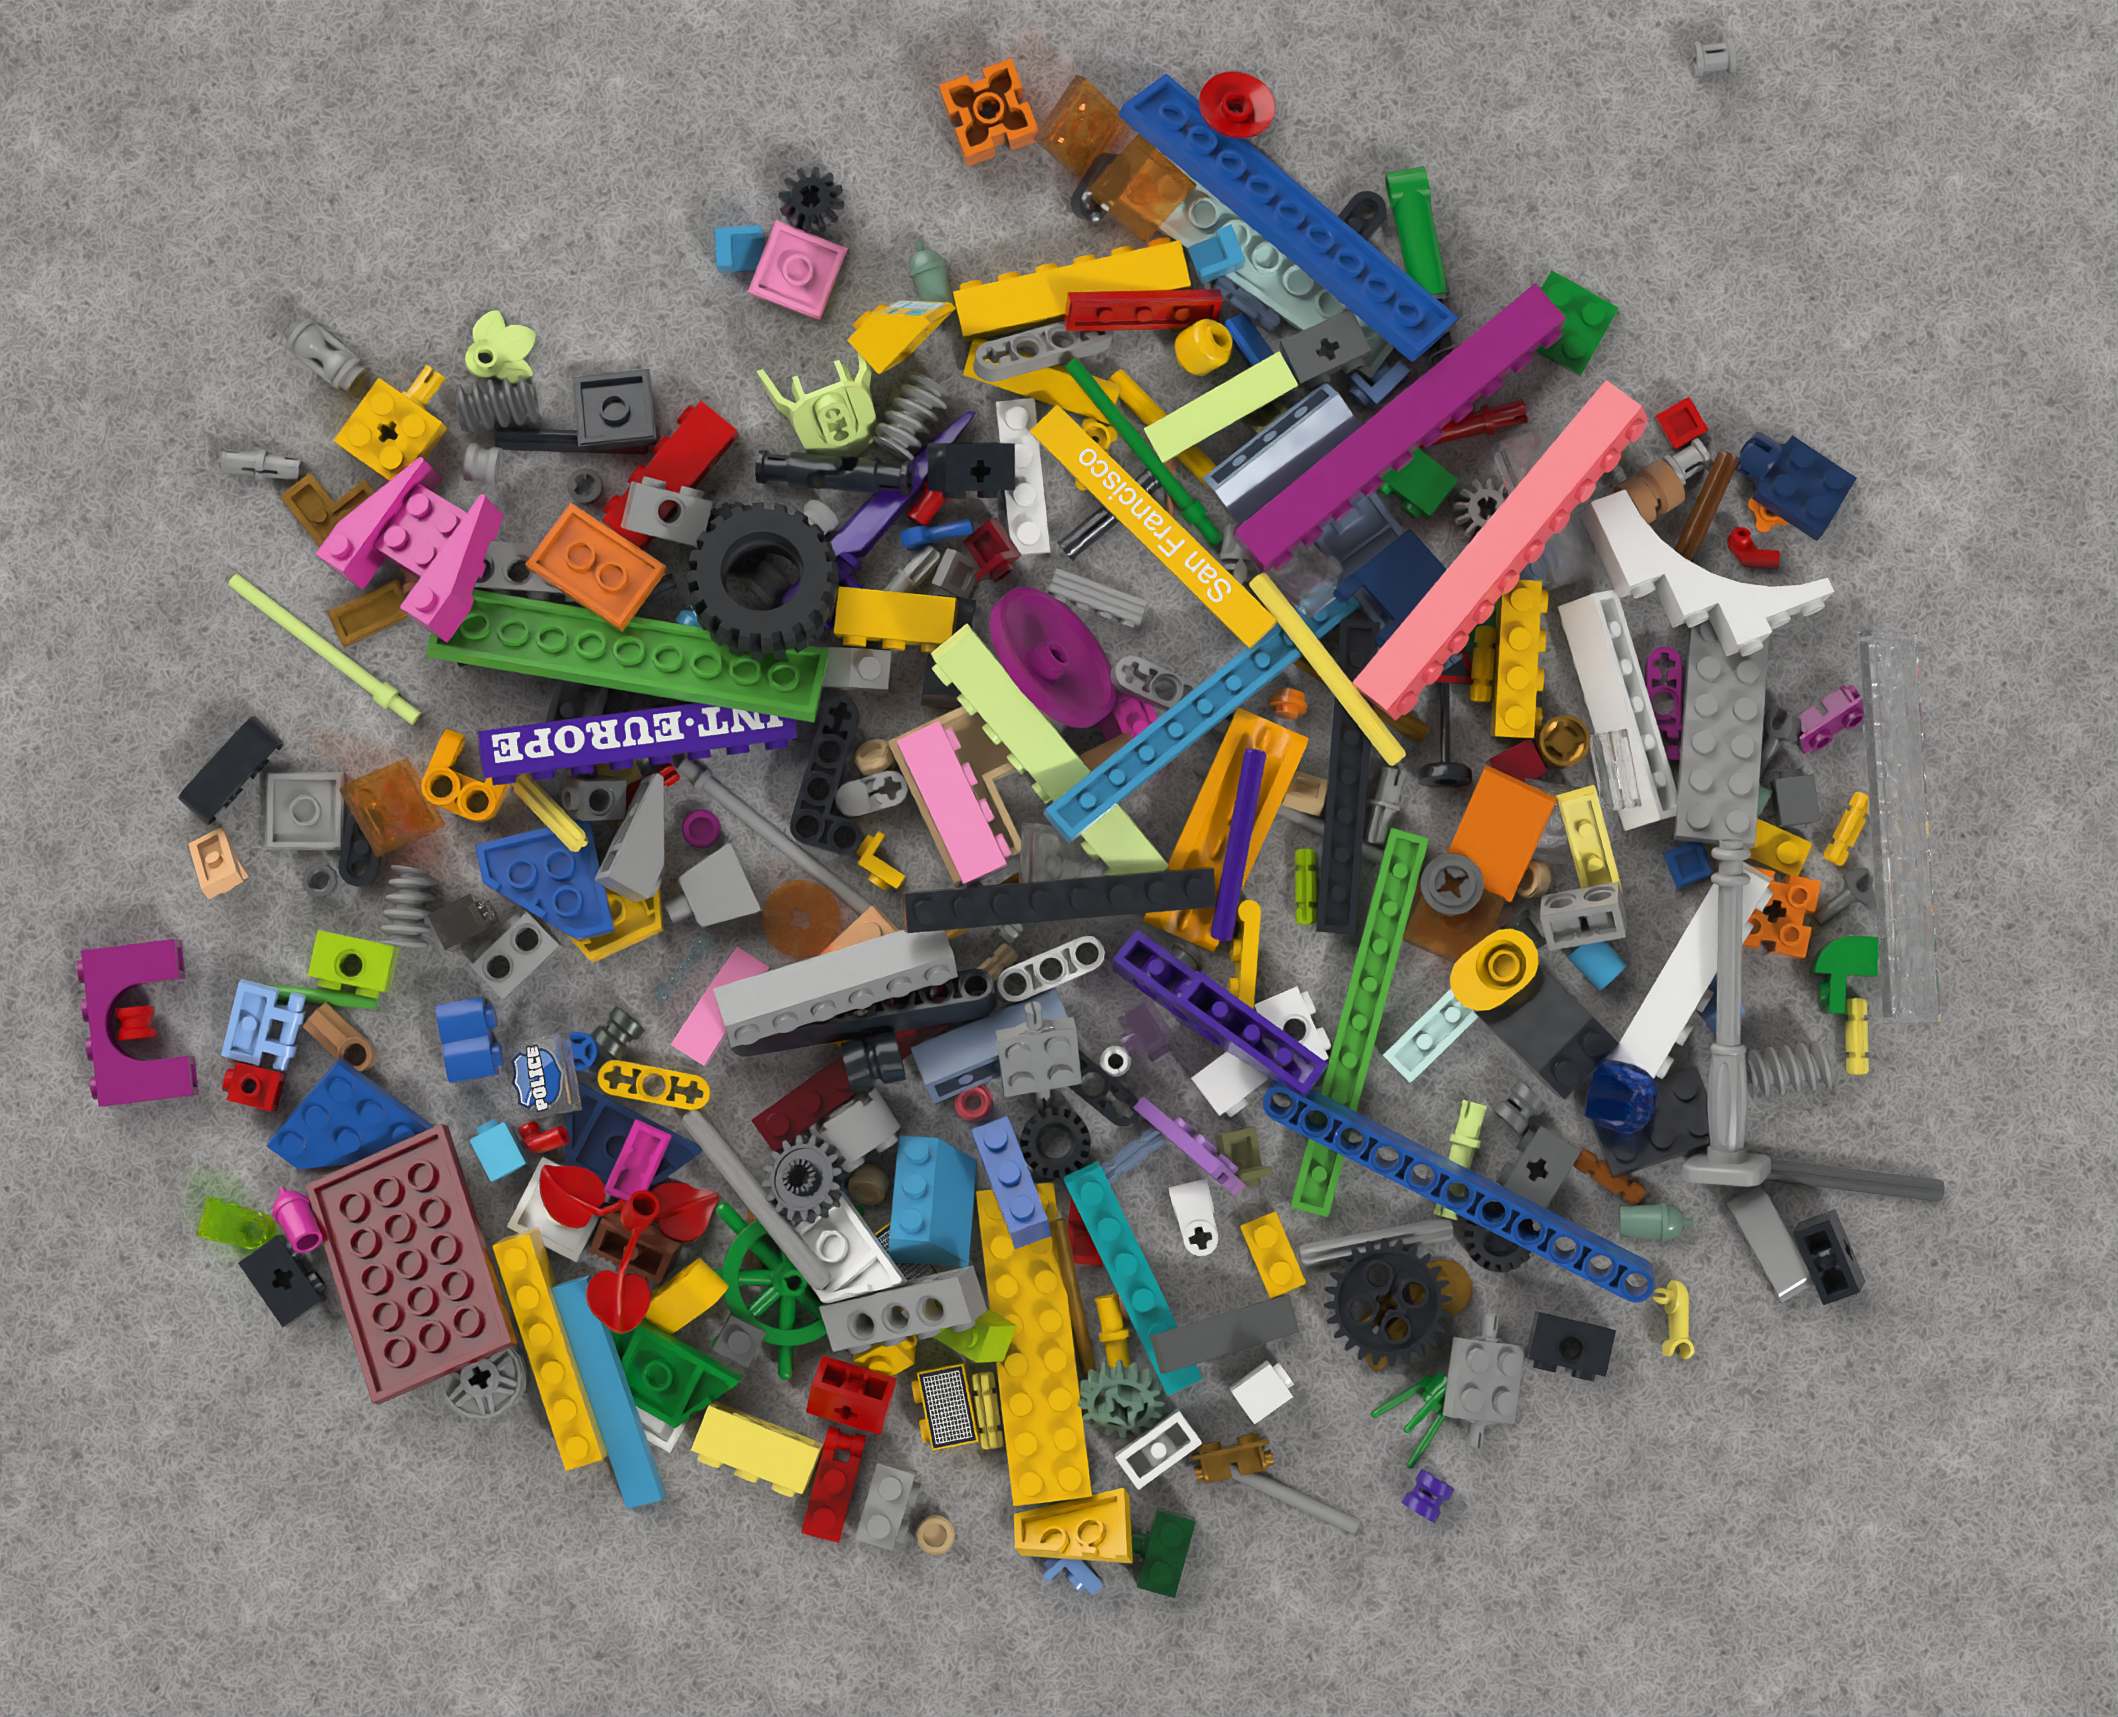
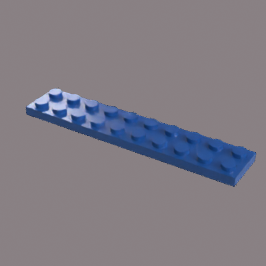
M1168 74L1163 75L1123 104L1118 113L1120 118L1411 362H1414L1448 333L1458 321V316L1246 139L1227 137L1213 130L1202 118L1199 110V100Z

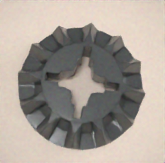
M1445 854L1435 858L1427 865L1421 877V891L1424 901L1435 912L1447 914L1450 917L1461 913H1468L1471 908L1479 903L1483 893L1484 881L1479 867L1471 859L1463 855ZM1444 872L1453 881L1464 880L1459 886V899L1451 891L1440 892L1446 883Z

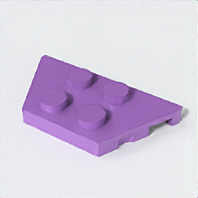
M1144 1096L1133 1107L1232 1195L1236 1197L1246 1186L1235 1175L1239 1168L1222 1153L1216 1158L1217 1148L1201 1134H1198L1193 1139L1192 1137L1196 1131L1182 1118L1178 1117L1173 1122Z

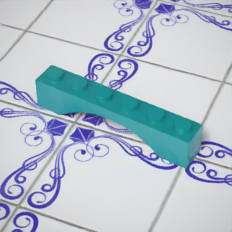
M1099 1161L1063 1177L1167 1396L1202 1380L1203 1377L1196 1364L1160 1374L1150 1335L1176 1328L1178 1325Z

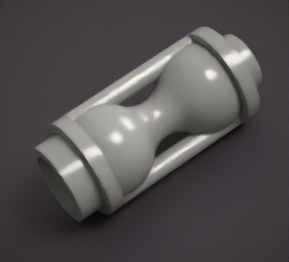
M307 318L304 321L296 320L285 333V338L287 339L286 349L338 391L344 390L350 394L365 379L368 370L363 366V361L311 318ZM325 341L337 349V351L329 349ZM311 358L318 359L322 363L323 368L319 366L316 362H314Z

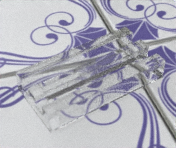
M1627 728L1590 735V750L1602 812L1641 806ZM1613 739H1614V742H1615V748H1616V753H1617L1618 762H1617V760H1616V755H1615V750H1614V745H1613ZM1620 777H1621V779H1622V785H1623L1625 800H1624V797H1623V792H1622Z

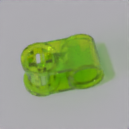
M206 1196L196 1231L197 1236L249 1249L261 1247L275 1237L277 1226L270 1215L242 1207L235 1202L229 1201V1204L222 1202L223 1199ZM257 1222L256 1228L262 1230V1235L253 1238V1232L248 1231V1225Z

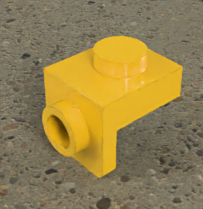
M878 831L875 837L868 834L856 853L861 857L857 864L871 873L867 880L887 892L892 886L899 891L907 877L875 857L887 836Z
M916 1335L906 1336L905 1341L888 1347H884L882 1342L873 1343L871 1348L855 1353L853 1362L860 1367L893 1376L915 1364Z

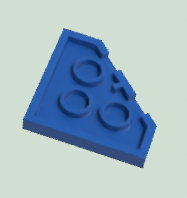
M574 820L588 838L587 845L581 847L578 852L570 851L548 827L475 845L482 882L486 886L577 941L616 932L606 887L594 881L601 867L592 821Z
M339 1057L269 1138L266 1147L297 1169L351 1165L434 1126Z

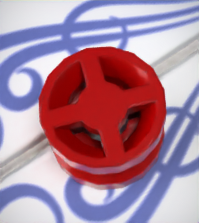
M138 1006L115 1009V1017L120 1021L121 1028L117 1032L118 1041L157 1037V1029L152 1026L155 1007Z

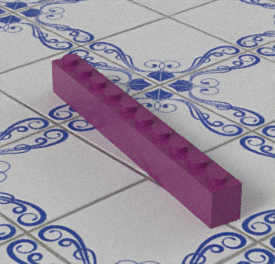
M1536 283L1533 284L1234 531V540L1262 573H1267L1272 568L1275 572L1282 569L1293 559L1294 556L1291 552L1303 543L1305 547H1308L1323 534L1324 531L1321 527L1332 518L1335 522L1344 518L1354 508L1351 503L1361 494L1368 497L1378 490L1384 483L1381 478L1393 469L1397 473L1406 467L1414 458L1411 453L1423 444L1428 448L1443 435L1444 432L1441 428L1452 419L1455 423L1464 419L1474 409L1471 404L1481 395L1489 398L1504 384L1501 379L1513 370L1517 374L1527 367L1534 359L1531 356L1533 352L1541 346L1548 349L1563 336L1561 329H1563L1565 323V316Z

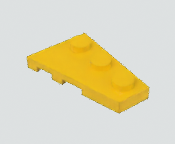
M1125 1488L1095 1494L1092 1497L1078 1498L1014 1514L1015 1549L1021 1556L1133 1563L1130 1495Z

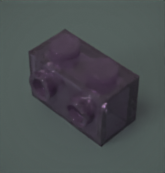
M1151 998L1116 1019L1124 1032L1118 1036V1039L1129 1057L1137 1054L1139 1059L1142 1060L1148 1056L1152 1063L1172 1050L1169 1043L1176 1038Z

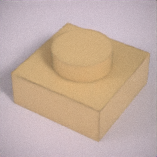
M1295 771L1284 795L1282 805L1300 812L1320 816L1327 791V780Z

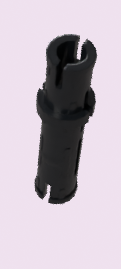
M1146 468L1134 480L1151 495L1157 489H1160L1162 485L1151 471ZM1102 505L1057 543L1066 555L1074 561L1079 554L1101 538L1119 521ZM1103 517H1107V519L1103 523H1101L1085 538H1080L1085 532H1087Z

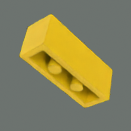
M839 587L834 634L838 638H843L844 645L866 647L867 641L882 642L883 649L904 651L906 644L921 646L920 652L931 654L956 633L959 602L956 598Z

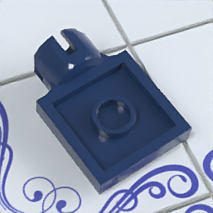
M1758 431L1752 435L1741 449L1739 462L1735 469L1751 480L1756 486L1755 494L1752 497L1753 500L1815 541H1818L1824 534L1857 477L1793 435L1785 444H1781Z

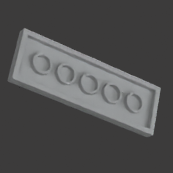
M1709 619L1689 629L1674 840L1719 845L1720 839L1743 840V847L1753 848L1755 845L1769 636L1762 642L1764 647L1750 655L1742 657L1741 653L1737 652L1726 657Z

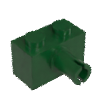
M1157 1507L1150 1531L1142 1534L1131 1530L1132 1556L1140 1557L1139 1562H1142L1136 1581L1137 1588L1175 1598L1196 1523L1195 1517Z

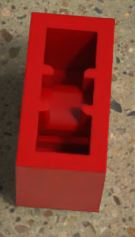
M822 1355L811 1385L806 1413L881 1435L898 1378Z

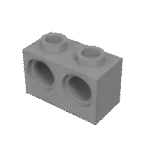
M1619 881L1541 896L1540 918L1548 951L1626 937L1627 914Z
M519 912L514 914L501 927L505 933L496 942L493 943L489 939L473 954L477 960L471 965V968L502 1000H509L563 948V945L530 912H526L523 916ZM527 929L535 930L538 935V944L530 951L523 950L519 944L521 933ZM499 956L506 957L510 963V970L503 978H496L491 972V964Z

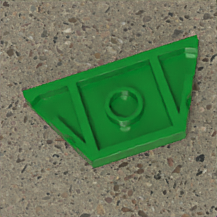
M642 1320L633 1330L623 1334L614 1333L610 1330L635 1405L673 1428L678 1427L729 1389L735 1387L743 1378L739 1373L645 1320Z

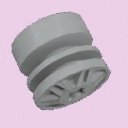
M517 1344L439 1378L443 1397L453 1410L468 1418L486 1419L506 1412L521 1400L528 1387L530 1368L526 1354ZM477 1367L481 1371L487 1369L490 1371L491 1377L486 1380L488 1387L483 1382L477 1384L474 1381V1376L478 1374Z

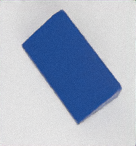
M1246 314L1230 318L1225 322L1224 326L1232 337V344L1249 368L1274 355V352Z

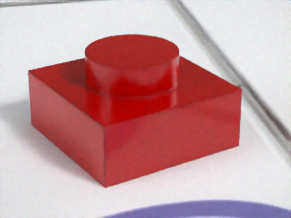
M1690 397L1683 399L1654 417L1673 451L1709 430Z

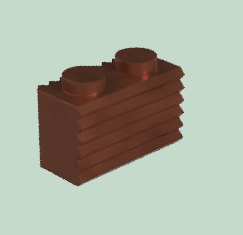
M617 1211L607 1214L602 1218L589 1250L591 1255L597 1254L598 1258L604 1257L606 1262L611 1260L613 1265L617 1263L620 1265L631 1237V1231L627 1230L621 1222V1212ZM650 1225L638 1237L626 1269L627 1271L633 1270L634 1274L640 1273L642 1278L647 1276L649 1281L654 1279L656 1284L661 1283L673 1271L684 1242L673 1241L665 1237L659 1228Z

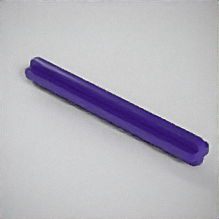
M1247 748L1244 753L1210 933L1211 937L1216 940L1230 941L1233 935L1266 760V752L1260 749Z

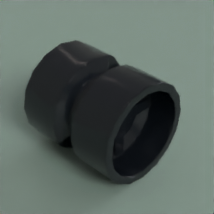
M894 1030L873 1036L872 1043L867 1044L862 1038L841 1043L842 1056L852 1093L874 1088L877 1079H880L884 1084L906 1080L904 1064Z

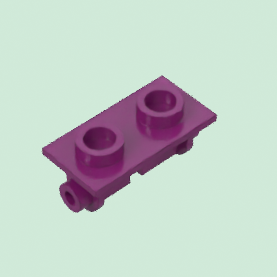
M1853 685L1847 688L1842 686L1821 700V705L1827 711L1823 716L1814 705L1796 716L1801 718V732L1798 737L1801 752L1806 754L1812 749L1814 751L1821 750L1832 741L1833 735L1844 728L1849 730L1858 726L1864 720L1865 714L1868 713L1866 696L1864 694L1860 696L1858 690Z

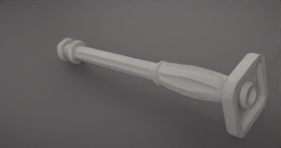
M1720 839L1719 847L1712 849L1711 856L1719 860V872L1711 876V882L1718 885L1716 1042L1711 1045L1712 1055L1707 1098L1710 1146L1707 1147V1150L1695 1152L1683 1164L1682 1180L1693 1183L1748 1187L1760 1185L1771 1173V1158L1769 1156L1747 1153V1148L1744 1147L1748 1113V1084L1745 1061L1746 1046L1741 1043L1743 886L1749 884L1751 878L1748 874L1743 873V860L1750 858L1751 851L1743 847V840Z

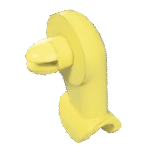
M1671 1280L1667 1285V1289L1657 1288L1653 1291V1293L1661 1294L1660 1297L1652 1296L1655 1302L1665 1304L1664 1309L1666 1314H1668L1669 1339L1664 1341L1662 1353L1664 1356L1670 1357L1678 1345L1680 1348L1679 1357L1681 1359H1689L1694 1354V1346L1689 1341V1294L1682 1282Z

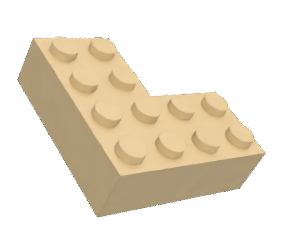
M963 706L887 741L955 886L963 882L897 743L898 740L933 723L940 721L944 729L952 726L962 747L955 751L962 765L969 762L978 781V784L972 786L978 800L986 798L995 817L994 820L989 821L995 836L1003 834L1012 855L1005 857L1006 860H1012L1026 853L994 784L995 781L1017 771L1006 757L1011 751L1003 741L995 745L982 729V726L987 722L978 712L971 716ZM1042 712L1047 717V719L1052 723L1050 717L1044 712Z

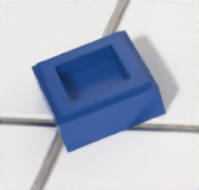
M1689 842L1662 853L1677 889L1714 874L1702 843Z

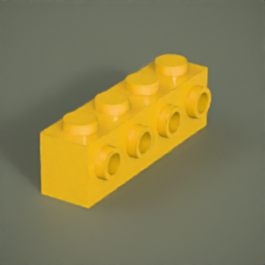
M1519 580L1509 593H1503L1497 600V639L1495 643L1490 736L1534 738L1535 730H1541L1542 707H1536L1537 691H1543L1544 668H1538L1539 652H1545L1546 629H1540L1541 613H1547L1548 590H1542V581Z

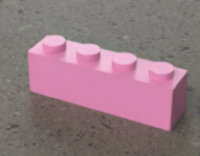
M938 721L898 740L899 748L963 884L969 886L1009 867L1005 857L1012 855L1003 834L995 836L989 821L994 820L995 817L986 798L978 800L972 786L978 784V781L969 762L962 765L955 751L962 747L952 726L944 729L943 724Z

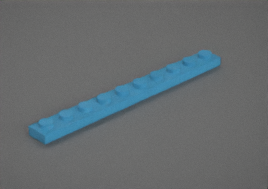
M1336 577L1295 608V611L1319 641L1340 625L1341 619H1348L1361 606L1353 596L1343 604L1333 596L1334 590L1337 589L1340 583ZM1277 623L1252 649L1245 648L1048 806L1043 815L1065 840L1071 843L1303 654L1279 623Z

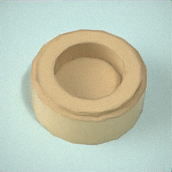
M927 1516L917 1527V1543L928 1554H943L954 1543V1526L944 1516Z

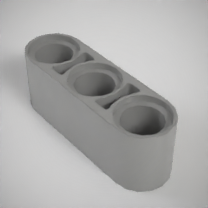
M1757 1185L1725 1203L1726 1210L1728 1212L1731 1211L1738 1222L1735 1226L1746 1246H1751L1757 1258L1754 1260L1765 1280H1770L1775 1288L1776 1293H1774V1296L1779 1303H1783L1814 1286L1803 1257L1761 1185Z

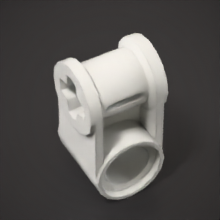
M1207 1178L1168 1187L1175 1218L1179 1222L1186 1249L1197 1256H1206L1212 1253L1218 1244V1232L1213 1215L1215 1211ZM1202 1227L1204 1233L1211 1232L1212 1240L1206 1242L1207 1248L1204 1250H1200L1197 1244L1190 1243L1189 1237L1195 1235V1228Z

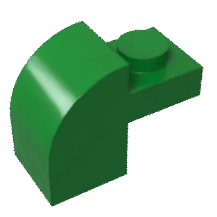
M1845 936L1826 943L1815 954L1809 974L1825 975V982H1819L1817 987V1004L1823 1005V1014H1845L1847 976H1878L1880 937Z

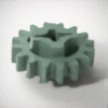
M1117 1360L1115 1368H1110L1104 1362L1101 1363L1100 1373L1091 1369L1088 1371V1380H1081L1078 1407L1082 1408L1083 1420L1091 1419V1429L1093 1430L1101 1426L1104 1427L1105 1436H1109L1113 1430L1119 1432L1120 1438H1125L1126 1431L1132 1430L1137 1436L1141 1435L1142 1425L1151 1429L1154 1427V1418H1161L1164 1391L1161 1390V1381L1159 1378L1152 1379V1370L1150 1368L1142 1372L1138 1371L1137 1362H1133L1129 1368L1124 1367L1122 1360Z

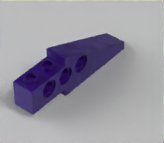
M1136 929L1114 957L1113 971L1176 1016V1021L1304 1098L1328 1067V1063L1207 975L1201 971L1195 972Z

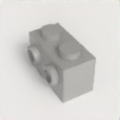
M878 1461L856 1533V1541L893 1551L896 1542L904 1543L910 1521L903 1519L907 1504L915 1506L921 1486L920 1482L914 1481L917 1471L885 1461Z

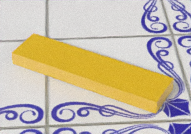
M974 337L963 372L964 376L1034 398L1053 406L1058 405L1062 409L1110 424L1064 368L1065 366L1057 364L996 382L984 381L979 378L973 369L976 351L980 345L990 341ZM1017 351L1023 357H1034L1032 355ZM1092 376L1116 405L1122 385Z

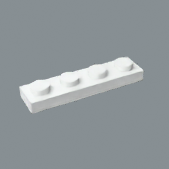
M1035 399L996 402L1000 442L1015 443V490H1005L1009 536L1022 556L1050 553L1039 442L1029 432L1037 424Z

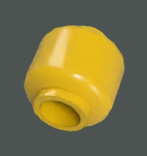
M1210 319L1200 320L1181 331L1175 340L1176 359L1180 366L1192 375H1207L1226 364L1230 359L1232 337L1227 328L1222 324Z

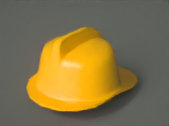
M1503 929L1488 935L1480 943L1463 954L1454 964L1450 975L1451 990L1456 1000L1469 1009L1476 1011L1491 1010L1503 1004L1523 989L1535 976L1539 965L1538 951L1533 941L1523 932L1514 929Z

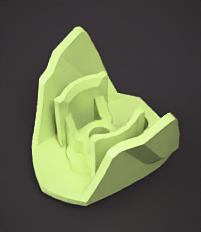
M859 353V372L854 380L855 382H853L848 368L840 363V360L834 361L840 376V382L805 394L798 376L792 377L791 390L796 404L781 396L763 369L756 371L767 395L776 409L788 418L807 453L856 457L873 442V436L877 437L874 430L877 426V419L870 391L871 366Z

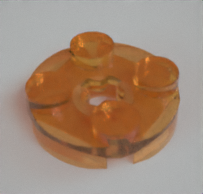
M791 880L779 885L768 896L763 909L762 926L767 939L777 950L792 957H811L821 953L834 941L840 928V910L836 899L824 886L810 880ZM797 908L802 912L809 910L812 914L808 919L810 926L806 929H803L800 925L793 927L790 922L795 918L793 911Z

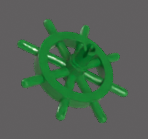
M721 1202L716 1207V1213L736 1236L726 1251L722 1269L712 1270L729 1285L723 1294L729 1311L765 1329L766 1334L762 1341L778 1345V1376L782 1380H788L793 1375L794 1346L815 1341L827 1334L819 1309L823 1303L807 1287L810 1285L782 1249L780 1258L761 1238V1236L768 1232L757 1218L747 1223L730 1204ZM853 1205L860 1214V1216L863 1217V1207L860 1205ZM750 1249L769 1270L739 1268L746 1251ZM739 1285H769L747 1307L745 1306L740 1295ZM780 1297L779 1328L758 1320L757 1318ZM795 1297L816 1318L814 1321L800 1327H795ZM718 1335L712 1340V1347H713V1345H714V1343H715V1341H716Z

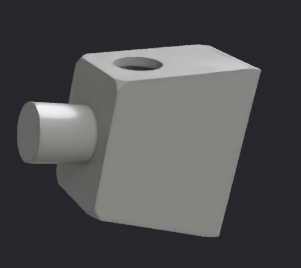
M732 843L724 845L679 876L678 880L684 894L664 903L673 924L695 915L702 929L764 912Z

